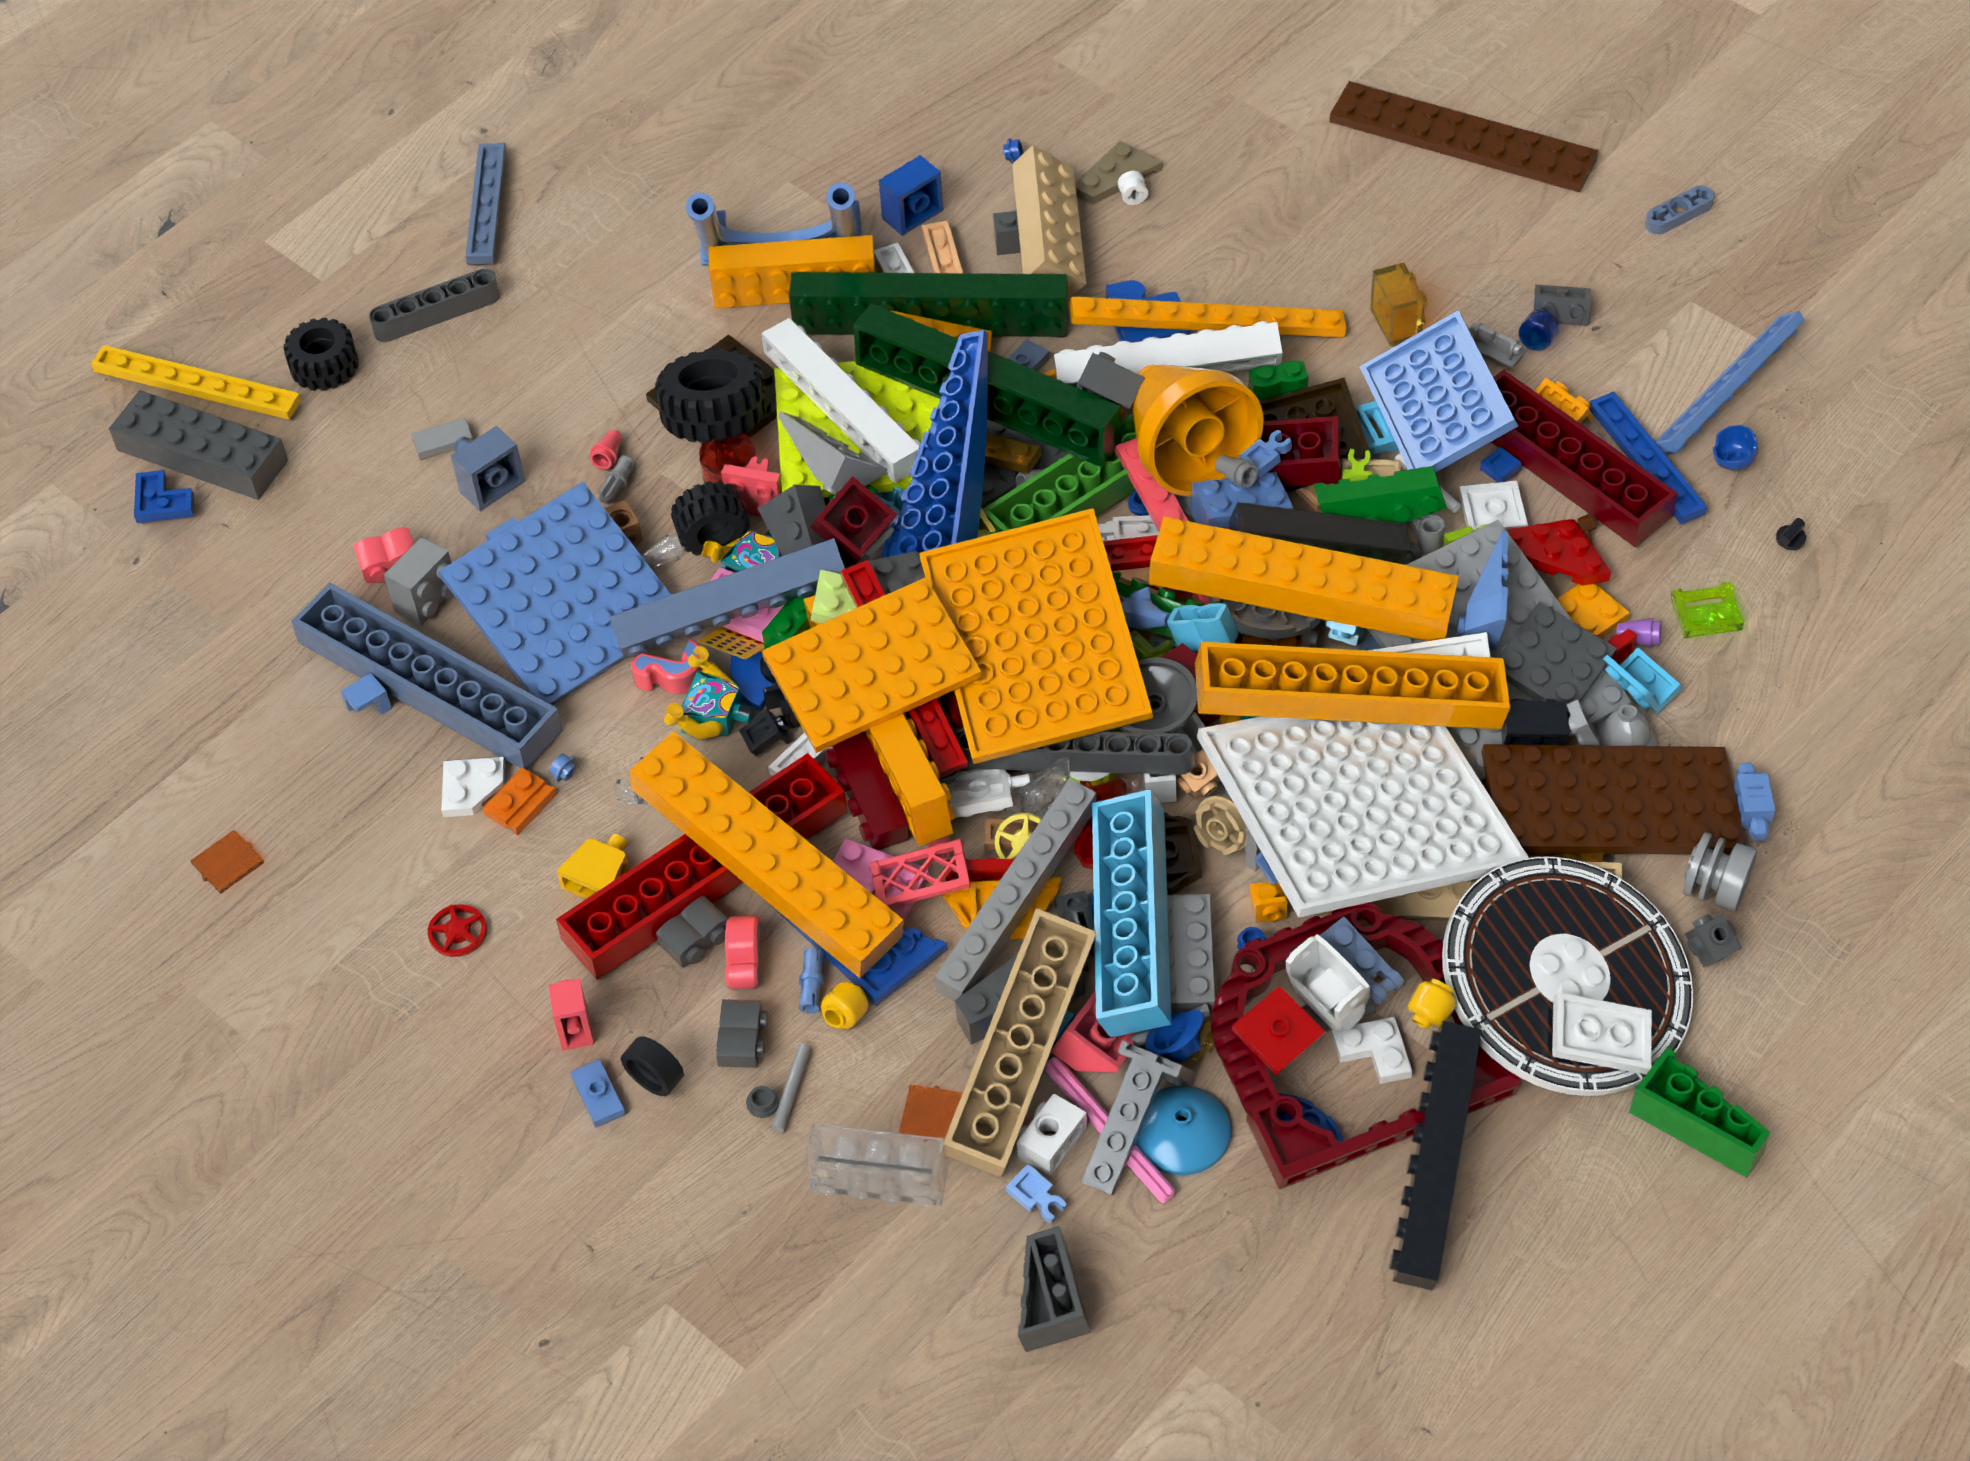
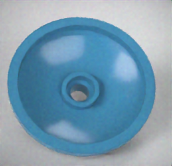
M1190 1086L1167 1087L1157 1091L1135 1144L1151 1163L1162 1172L1173 1175L1196 1174L1209 1169L1223 1157L1230 1143L1231 1123L1224 1106L1206 1091ZM1186 1117L1187 1119L1185 1121H1179L1176 1118Z

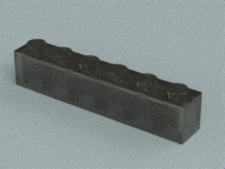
M1240 502L1236 503L1229 519V530L1402 565L1410 552L1407 524Z

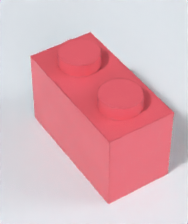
M565 979L558 983L549 984L552 1013L562 1051L593 1045L589 1011L581 980Z

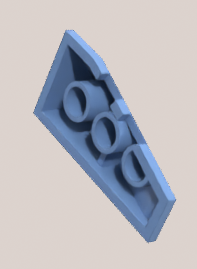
M1506 531L1501 532L1467 603L1464 616H1458L1456 634H1461V636L1487 632L1489 649L1497 650L1507 615L1508 587H1506L1508 568H1506L1508 559V532Z

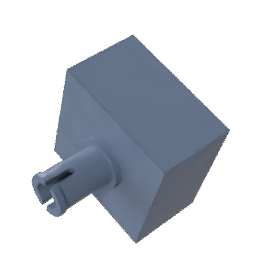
M497 426L472 442L466 436L460 437L455 442L454 450L456 452L451 455L459 491L479 511L484 510L525 482L517 444Z

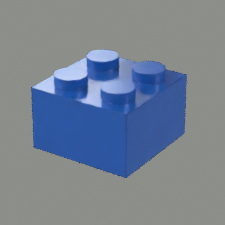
M921 155L879 180L882 219L902 236L943 211L941 171Z

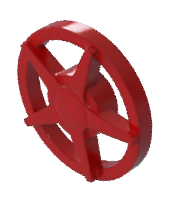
M451 904L433 916L428 925L427 933L431 946L438 953L449 957H460L475 951L483 943L487 934V926L483 915L476 908L463 904ZM456 912H467L473 916L466 919L457 918ZM451 915V919L446 924L436 925L444 916ZM480 921L481 931L476 939L470 934V926ZM433 932L445 933L447 940L444 947L436 943L433 938ZM466 940L472 943L462 949H450L453 943L458 944Z

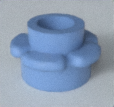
M562 753L554 760L549 768V773L554 776L555 781L558 782L561 779L567 781L576 770V766L573 765L575 758L573 756L569 758Z

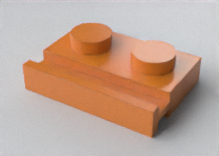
M522 767L483 807L484 815L506 829H512L518 835L557 795L556 788L553 785H547L543 779Z

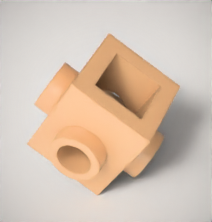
M1203 749L1195 754L1196 765L1194 769L1186 774H1177L1178 779L1176 780L1185 795L1191 793L1195 799L1201 795L1207 797L1218 788L1217 783L1221 781Z

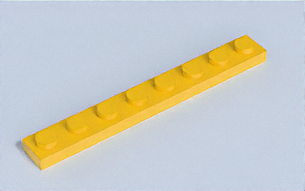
M106 345L102 346L91 363L93 372L290 420L302 401L298 392Z

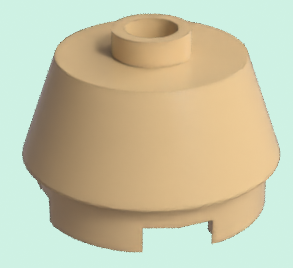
M1225 793L1204 799L1195 812L1197 814V825L1194 826V831L1200 842L1206 848L1213 846L1217 850L1223 851V855L1243 849L1246 846L1247 834H1245L1247 826L1229 794Z

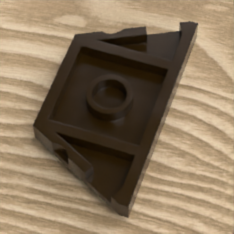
M1164 812L1167 895H1172L1202 877V868L1192 819L1182 816H1171Z

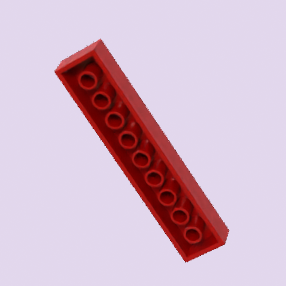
M809 753L748 792L806 840L848 812L845 790ZM684 834L558 917L556 922L561 940L594 978L598 980L657 940L656 932L671 918L681 914L694 900L705 896L713 903L743 883V881L689 836Z

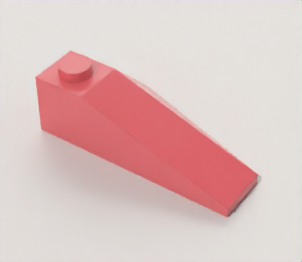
M1095 990L1050 1052L1075 1071L1117 1072L1127 1058L1117 1053L1122 1040L1133 1045L1134 1041L1131 1040L1133 1033L1110 1038L1096 1019Z

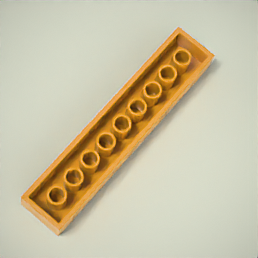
M1165 516L1163 517L1151 557L1149 584L1425 641L1446 639L1459 579L1457 575Z
M815 595L804 599L810 629L822 624L810 621ZM905 712L866 730L865 733L904 813L917 845L922 846L953 834L951 821L955 819L950 803L947 802L951 800L949 789L945 782L940 784L937 766L934 761L929 762L926 757H929L926 745L923 740L917 741L915 737L917 736V730L911 718L906 720Z
M1201 642L1195 661L1198 713L1502 729L1510 710L1504 658Z
M674 731L629 770L631 789L859 979L903 937L904 920Z

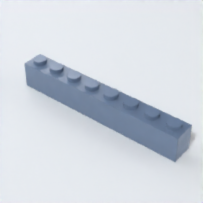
M833 538L615 614L609 618L623 655L636 657L639 654L646 653V649L656 645L658 647L669 646L675 642L674 639L685 635L688 638L697 636L703 632L702 629L711 626L715 628L726 626L731 622V619L739 616L743 618L752 617L758 614L762 608L783 606L787 603L788 599L797 596L798 598L809 597L815 593L820 570L841 574V570L845 568Z

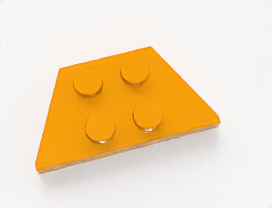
M1053 877L1048 880L1009 940L1025 938L1036 908L1049 912L1055 897H1057L1061 889V877ZM999 881L970 882V888L942 895L965 932Z

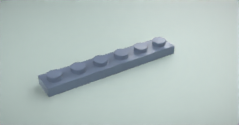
M505 143L479 144L466 249L467 264H494L506 159Z

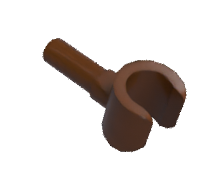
M1587 514L1578 518L1577 524L1593 545L1590 532L1596 529V524L1593 517Z

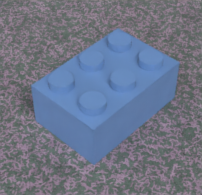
M1267 472L1262 477H1257L1255 483L1247 488H1238L1228 478L1192 483L1190 511L1196 523L1223 528L1285 521L1289 534H1291L1293 505L1276 472Z

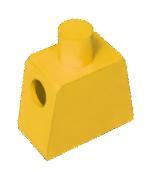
M612 834L606 844L593 838L587 839L557 870L561 889L587 899L628 872L630 866L627 854L623 851L627 846V841L618 834Z

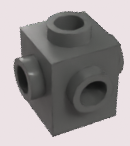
M1707 914L1693 921L1692 924L1695 928L1684 933L1688 939L1687 944L1690 951L1698 957L1703 967L1713 964L1742 948L1735 937L1736 932L1733 925L1725 919L1723 914L1715 918H1711L1710 914Z

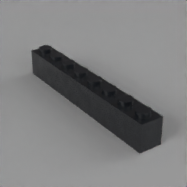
M1442 1021L1439 1030L1432 1031L1429 1050L1434 1051L1432 1062L1427 1061L1423 1076L1424 1081H1429L1427 1093L1421 1092L1418 1103V1111L1423 1112L1421 1123L1416 1122L1412 1136V1142L1417 1143L1416 1154H1410L1406 1170L1407 1174L1412 1175L1410 1186H1404L1401 1197V1205L1406 1206L1404 1218H1398L1395 1237L1400 1238L1398 1250L1393 1249L1389 1269L1395 1270L1393 1282L1432 1291L1438 1283L1482 1029Z

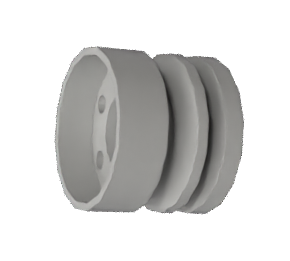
M1705 832L1699 843L1694 847L1684 874L1685 885L1683 895L1691 897L1698 884L1701 885L1698 900L1704 901L1712 889L1717 891L1715 906L1736 912L1748 884L1757 856V849L1737 843L1730 855L1724 853L1725 838L1720 837L1713 850L1710 849L1713 834Z

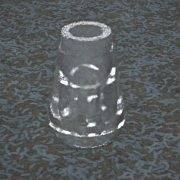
M675 533L671 536L668 534L645 550V552L641 553V556L652 568L681 560L680 557L686 553Z

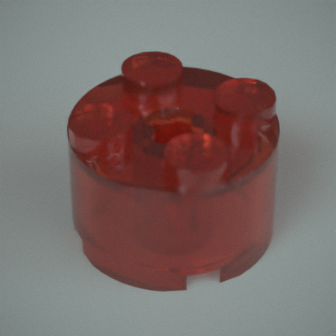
M742 433L741 436L736 438H726V441L719 442L715 440L701 445L699 456L704 484L709 481L712 483L717 481L723 482L721 472L725 464L745 468L752 457H757L752 440L747 435Z

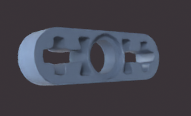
M1696 186L1650 209L1646 217V229L1653 234H1664L1709 211L1712 208L1714 192L1709 187ZM1681 207L1684 208L1686 212L1678 213L1675 212L1673 208Z

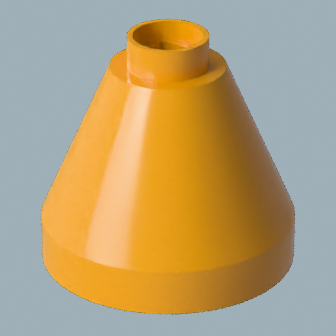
M1167 364L1149 365L1137 373L1145 377L1132 403L1139 457L1145 470L1168 492L1179 496H1191L1192 483L1225 479L1226 477L1215 469V462L1218 457L1225 455L1239 459V455L1261 439L1264 422L1261 404L1256 395L1234 375L1218 370Z

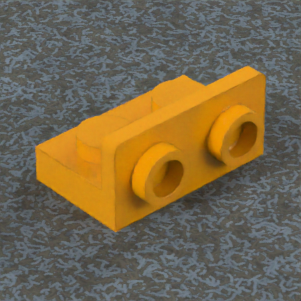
M1545 378L1535 390L1536 393L1580 424L1585 419L1590 422L1594 418L1589 409L1591 405L1581 396L1576 398L1569 394L1570 390L1559 381L1553 383Z

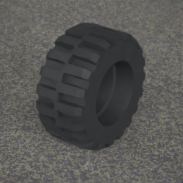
M720 348L719 350L704 349L703 352L697 353L695 351L689 353L688 356H680L675 359L674 363H668L661 370L655 383L661 423L671 434L679 439L686 438L689 442L702 441L703 443H711V441L715 440L721 442L726 441V438L739 437L743 432H749L755 425H758L767 409L761 367L749 355H743L740 351L736 350L731 352Z

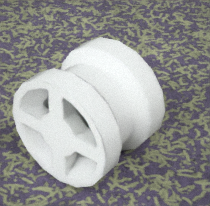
M1129 171L1120 176L1118 187L1126 204L1137 205L1146 200L1148 189L1140 172Z

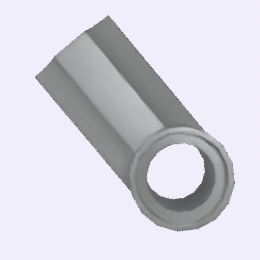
M1432 513L1407 522L1418 537V546L1422 551L1431 553L1444 546L1445 521L1441 516Z

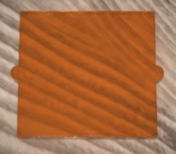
M235 830L190 860L191 864L202 874L203 881H208L220 894L264 863V860L253 849L252 843L246 842Z
M910 1085L898 1136L922 1140L924 1144L928 1143V1141L943 1144L963 1092L943 1090L939 1086L930 1088Z

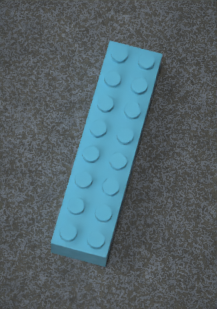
M1149 789L1092 803L1094 931L1097 932L1095 935L1096 1019L1110 1038L1172 1025L1164 808L1152 790Z

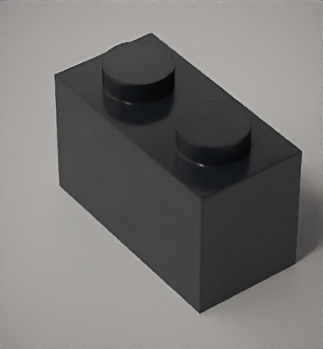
M1520 698L1509 701L1510 710L1501 729L1502 744L1565 745L1569 735L1566 702L1554 699L1526 701Z

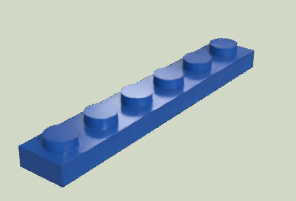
M1615 392L1589 402L1591 413L1626 457L1678 493L1674 516L1680 524L1706 514V504Z

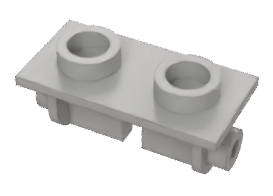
M1473 323L1469 329L1481 354L1507 367L1513 368L1526 352V349L1523 348L1519 340H1514L1501 333L1499 336H1496L1495 330L1484 326L1482 323Z

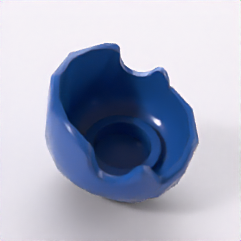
M1735 425L1729 426L1717 433L1713 454L1716 463L1720 467L1732 471L1747 468L1755 460L1758 452L1757 439L1750 428Z

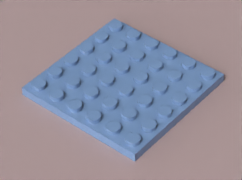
M581 482L439 570V577L526 691L550 705H554L628 657L624 656L619 648L609 618L610 616L671 595L584 482Z

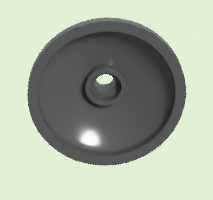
M1155 657L1138 660L1151 709L1155 707L1159 709L1152 710V719L1124 725L1119 728L1124 732L1173 733L1191 719L1197 708V688L1193 675L1183 665L1170 659Z

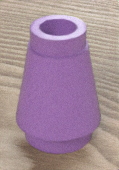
M1653 618L1618 623L1617 635H1620L1628 628L1637 634L1636 644L1653 647V645H1660L1661 621H1654Z

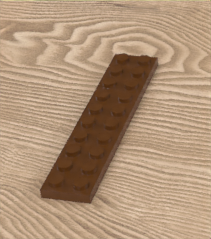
M1348 81L1330 113L1329 122L1579 193L1598 158L1599 150L1352 81Z

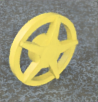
M1017 813L1009 816L999 825L995 835V849L1000 859H1013L1020 852L1033 833L1028 829V819L1039 824L1041 821L1040 817L1030 813ZM1024 819L1022 829L1017 830L1014 834L1003 831L1012 821ZM1000 835L1011 841L1013 849L1007 857L1003 854L1000 847Z

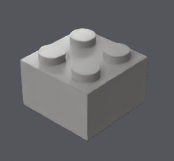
M421 537L384 574L394 612L422 626L428 618L435 615L437 609L447 599L453 596L452 592L439 577V570L451 563L449 551Z

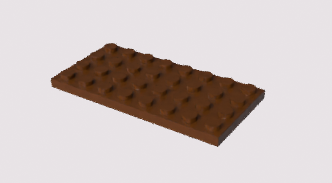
M1483 745L1481 753L1488 794L1526 853L1691 855L1694 847L1699 843L1705 832L1713 834L1710 849H1715L1720 837L1725 838V854L1730 855L1737 843L1746 846L1725 747Z

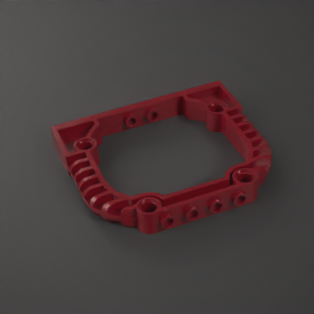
M1372 903L1336 909L1330 915L1320 918V916L1311 917L1302 926L1297 928H1282L1271 938L1265 940L1257 938L1248 942L1234 956L1230 976L1219 989L1212 1007L1211 1035L1213 1043L1246 1111V1121L1279 1190L1413 1136L1416 1122L1421 1123L1423 1112H1417L1416 1108L1400 1114L1398 1120L1387 1123L1386 1120L1377 1122L1369 1127L1368 1132L1337 1143L1332 1131L1315 1126L1302 1118L1303 1109L1298 1100L1291 1096L1279 1095L1263 1062L1231 1030L1232 1025L1244 1016L1246 1001L1265 992L1271 983L1273 974L1286 969L1285 960L1289 958L1290 954L1308 938L1314 937L1317 934L1320 936L1343 917L1352 924L1375 951L1384 947L1389 948L1407 959L1420 975L1423 982H1430L1431 979H1436L1446 984L1443 973V944L1441 940L1419 923L1401 919L1398 915L1382 914L1380 909ZM1361 919L1366 920L1371 924V927H1363L1357 921ZM1248 964L1253 966L1255 971L1246 972L1240 966ZM1454 1009L1447 1022L1463 1025ZM1480 1046L1467 1114L1516 1095L1522 1084L1517 1075L1505 1069ZM1286 1112L1292 1117V1120L1289 1122L1282 1121L1278 1118L1277 1113Z

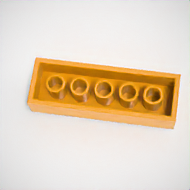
M873 236L710 246L709 274L714 307L729 308L790 303L789 290L792 272L876 273Z

